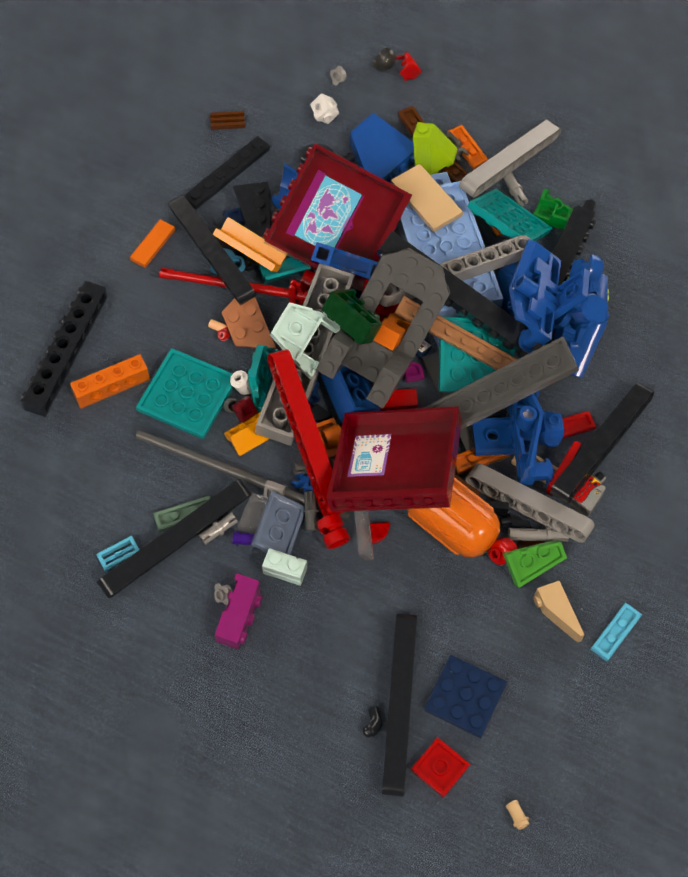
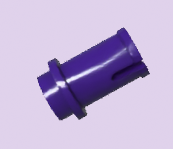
M239 531L233 532L232 544H236V546L238 544L251 545L255 534L239 533Z

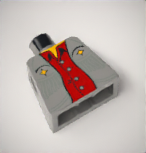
M597 471L587 480L568 504L577 512L589 518L605 492L606 488L602 485L606 480L605 475Z

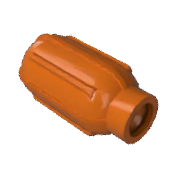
M455 477L450 507L407 509L408 516L454 554L466 558H475L483 555L493 545L500 533V522L494 512V508Z

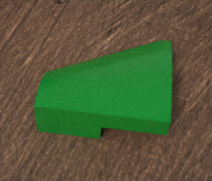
M544 188L534 215L549 226L564 230L573 209L563 204L562 200L558 197L554 199L549 195V190Z

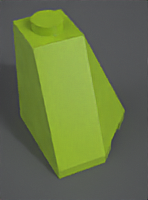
M417 122L413 134L415 166L421 164L430 175L438 174L439 170L454 164L458 149L435 124Z

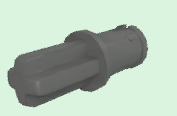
M307 491L304 493L305 510L303 511L306 519V531L318 530L316 523L319 510L316 509L314 491Z

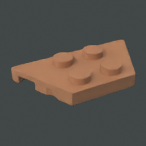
M234 298L222 311V315L235 347L256 349L257 345H265L276 349L256 298H252L241 306Z

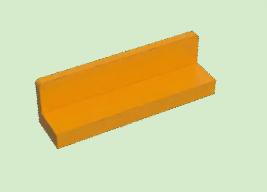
M227 218L221 229L216 228L213 233L217 238L273 272H278L287 256L264 244L265 239L231 218Z
M261 412L224 433L226 439L232 442L239 456L269 440L267 437L255 434L256 423Z

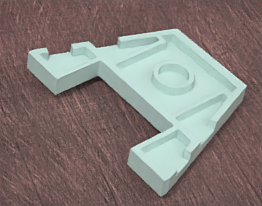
M289 302L270 336L282 350L288 349L294 363L311 379L319 362L304 354L305 348L320 324L334 333L340 330V326L335 321L330 320L324 312L314 311L313 308Z

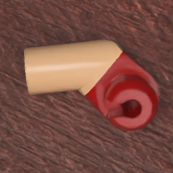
M211 319L208 327L217 331L219 340H228L230 334L227 325Z

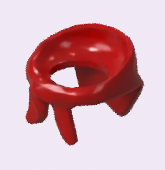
M408 52L396 57L398 60L405 59L401 62V66H406L399 73L404 77V81L416 79L422 73V70Z

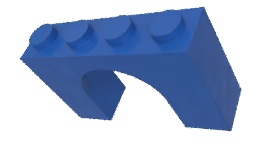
M319 242L316 243L311 258L312 261L367 279L371 278L379 263Z

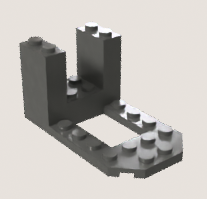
M410 248L384 254L360 299L364 300V307L367 311L372 310L374 313L389 284L392 283L423 301L399 346L392 351L375 341L361 345L356 343L352 336L340 329L332 338L316 368L317 371L333 379L341 368L346 366L374 382L375 384L366 399L381 408H384L398 387L450 295L443 267Z

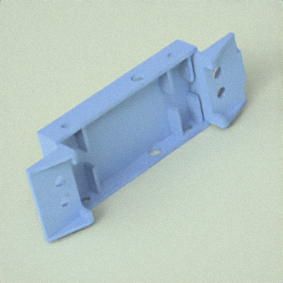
M447 172L430 175L463 211V216L433 232L412 207L407 204L397 224L401 237L438 264L485 248L475 217L471 209L467 207L469 201L466 192L459 188L461 181L451 183ZM493 270L464 280L466 284L500 308L502 307L503 296ZM443 305L438 314L441 317L463 318L456 313L457 310ZM433 335L439 348V338Z

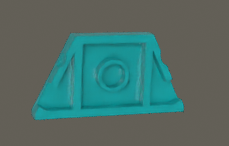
M257 345L256 351L252 355L253 362L251 368L248 370L253 403L258 412H261L273 377L268 364V354L279 351V349H273L265 345Z

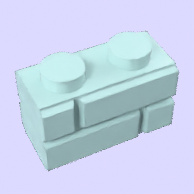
M269 548L262 565L263 574L301 586L307 571V560L297 559L295 556Z

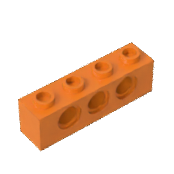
M139 354L71 382L70 385L73 395L80 409L146 382L150 380L148 368Z

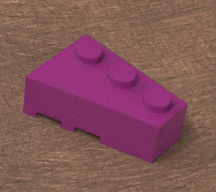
M236 573L234 578L236 585L233 592H229L228 598L230 600L225 611L223 610L215 632V640L218 643L239 650L240 645L245 644L247 640V628L253 625L255 620V614L253 613L256 607H260L263 596H261L260 582L258 580Z

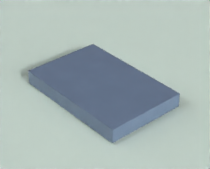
M274 491L270 492L251 545L265 552H268L270 548L290 555L305 514L303 513L305 506Z

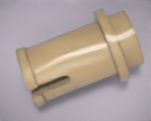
M514 800L505 806L514 821V827L521 830L529 825V817L525 816L518 800Z

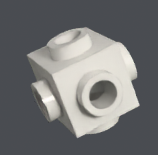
M322 93L310 104L314 117L319 122L322 121L329 124L339 114L336 107L337 103L333 98Z

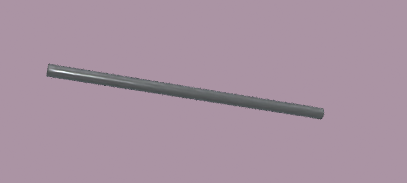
M138 430L135 438L241 479L252 485L265 488L267 480L147 432ZM287 487L285 488L284 497L305 505L304 494ZM316 499V509L321 511ZM348 511L341 513L342 520L348 522L351 513Z

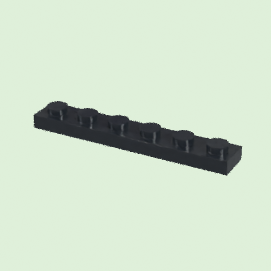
M259 136L255 137L184 195L185 198L197 210L268 152L270 145Z

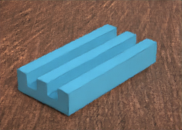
M130 536L97 553L96 556L107 573L140 549L133 537ZM130 543L132 544L131 546H129V547H127V548H125V549H123V550H120V551L116 552L114 555H112V556H110V557H108V558H106V559H103L105 556H107V555H109V554H111V553H113V552H115V551L121 549L122 547H124V546H126V545H128V544H130Z

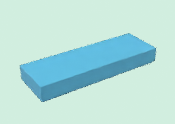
M625 602L590 650L607 662L642 614Z

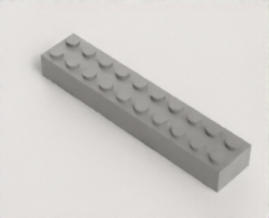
M319 263L303 306L323 313L322 308L331 291L351 289L355 275ZM320 324L303 353L320 363L333 338L334 332ZM295 364L307 400L309 401L319 371L316 370L313 377L309 379ZM273 380L256 423L255 434L292 446L295 437L275 381Z

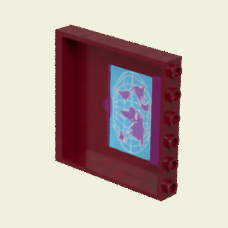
M316 143L313 147L309 146L305 153V157H307L305 163H300L296 171L298 173L296 180L292 179L288 186V189H290L288 196H283L279 204L282 206L280 211H275L271 219L274 223L271 228L267 227L263 234V238H265L264 244L314 270H317L319 265L318 262L311 260L317 242L378 262L380 258L376 252L391 231L394 232L412 194ZM353 274L355 276L351 289H355L356 292L361 294L365 279L367 278Z

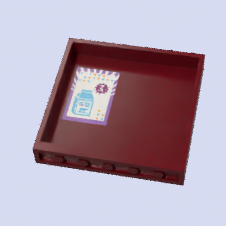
M459 406L345 413L327 493V501L331 512L450 507L462 423Z

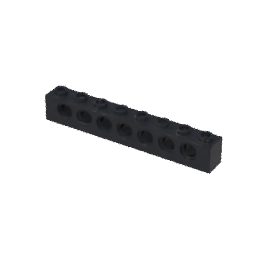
M85 281L83 286L79 287L75 301L71 302L67 316L63 317L59 331L55 332L51 346L47 347L43 361H40L38 364V371L30 379L29 388L22 394L21 402L25 411L46 417L108 297L104 286Z

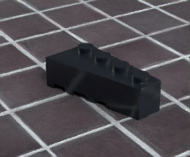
M268 182L233 186L247 229L263 238L267 227L271 228L273 224L271 221V192Z

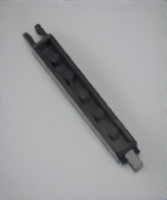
M592 199L586 200L583 207H574L552 253L561 260L558 286L570 276L569 272L573 261L577 260V255L581 256L584 249L582 244L583 242L587 243L590 236L588 231L589 229L593 230L596 220L594 216L596 212L594 207L596 203Z

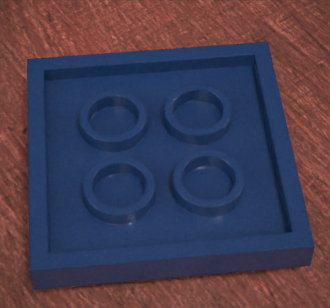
M450 655L424 711L481 739L507 681Z

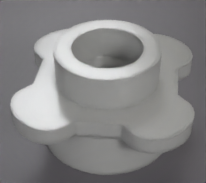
M337 66L335 70L332 69L330 71L333 85L337 86L346 80V72L342 66Z
M219 583L215 584L214 595L216 602L228 605L230 600L228 598L229 592H233L229 585L221 586Z

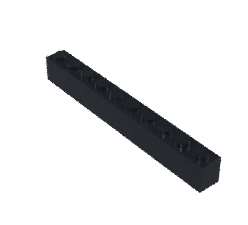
M391 231L376 252L381 259L384 254L410 248L435 262L393 231ZM443 267L445 280L450 290V295L444 305L453 307L457 310L456 313L459 316L470 319L475 327L484 329L489 337L501 341L503 347L518 353L517 356L519 358L527 355L528 353L524 352L519 346V336L522 330H527L528 327L515 320L509 313ZM540 344L535 345L533 347V351L541 348L542 346Z

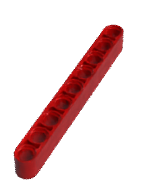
M288 349L270 353L267 357L268 364L320 510L324 517L334 513H344L345 511L331 512L327 501L333 469L292 355Z

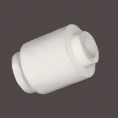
M242 370L233 373L230 378L231 385L242 395L251 394L248 374Z

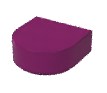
M411 362L404 375L406 383L424 380L423 368L419 363Z

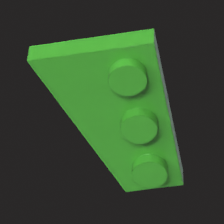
M559 540L503 553L514 585L518 588L567 559L563 545Z

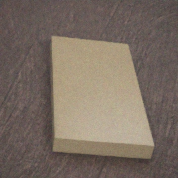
M421 164L391 180V184L412 194L408 204L433 232L463 216V211Z

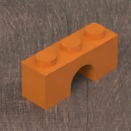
M390 313L387 319H383L382 326L373 341L393 351L399 346L411 322L395 313Z

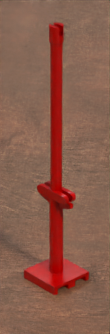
M162 267L161 271H159V278L227 288L219 277L175 271L174 269ZM365 279L363 291L369 282L368 279ZM291 280L289 288L249 282L256 293L288 297L290 303L302 305L308 293L297 280Z

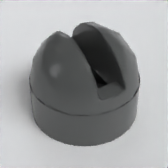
M235 398L226 399L223 402V409L228 413H235L231 406L237 403L238 400Z

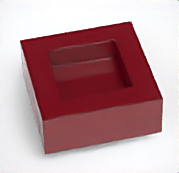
M245 396L231 406L242 423L258 413L249 396Z

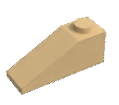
M560 581L537 588L534 595V602L537 608L540 607L542 613L577 643L581 642L584 632Z

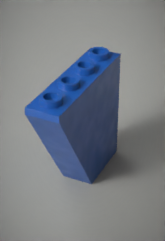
M372 113L350 132V145L358 166L389 183L400 173H404L411 163H415L413 141L375 113Z

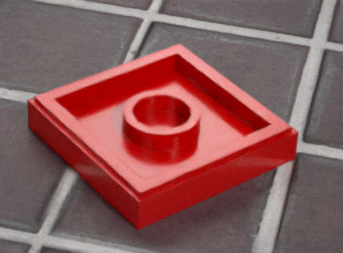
M437 737L410 771L444 798L471 764Z

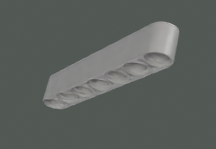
M476 464L465 478V481L479 492L496 501L508 502L510 508L577 542H585L594 528V522L590 518L483 464Z

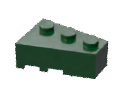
M355 289L331 291L322 311L327 314L330 320L335 321L342 331L352 336L356 343L361 345L372 343L382 326L380 320L372 310L367 311L364 307L365 302L363 299L358 300L355 296L357 293Z

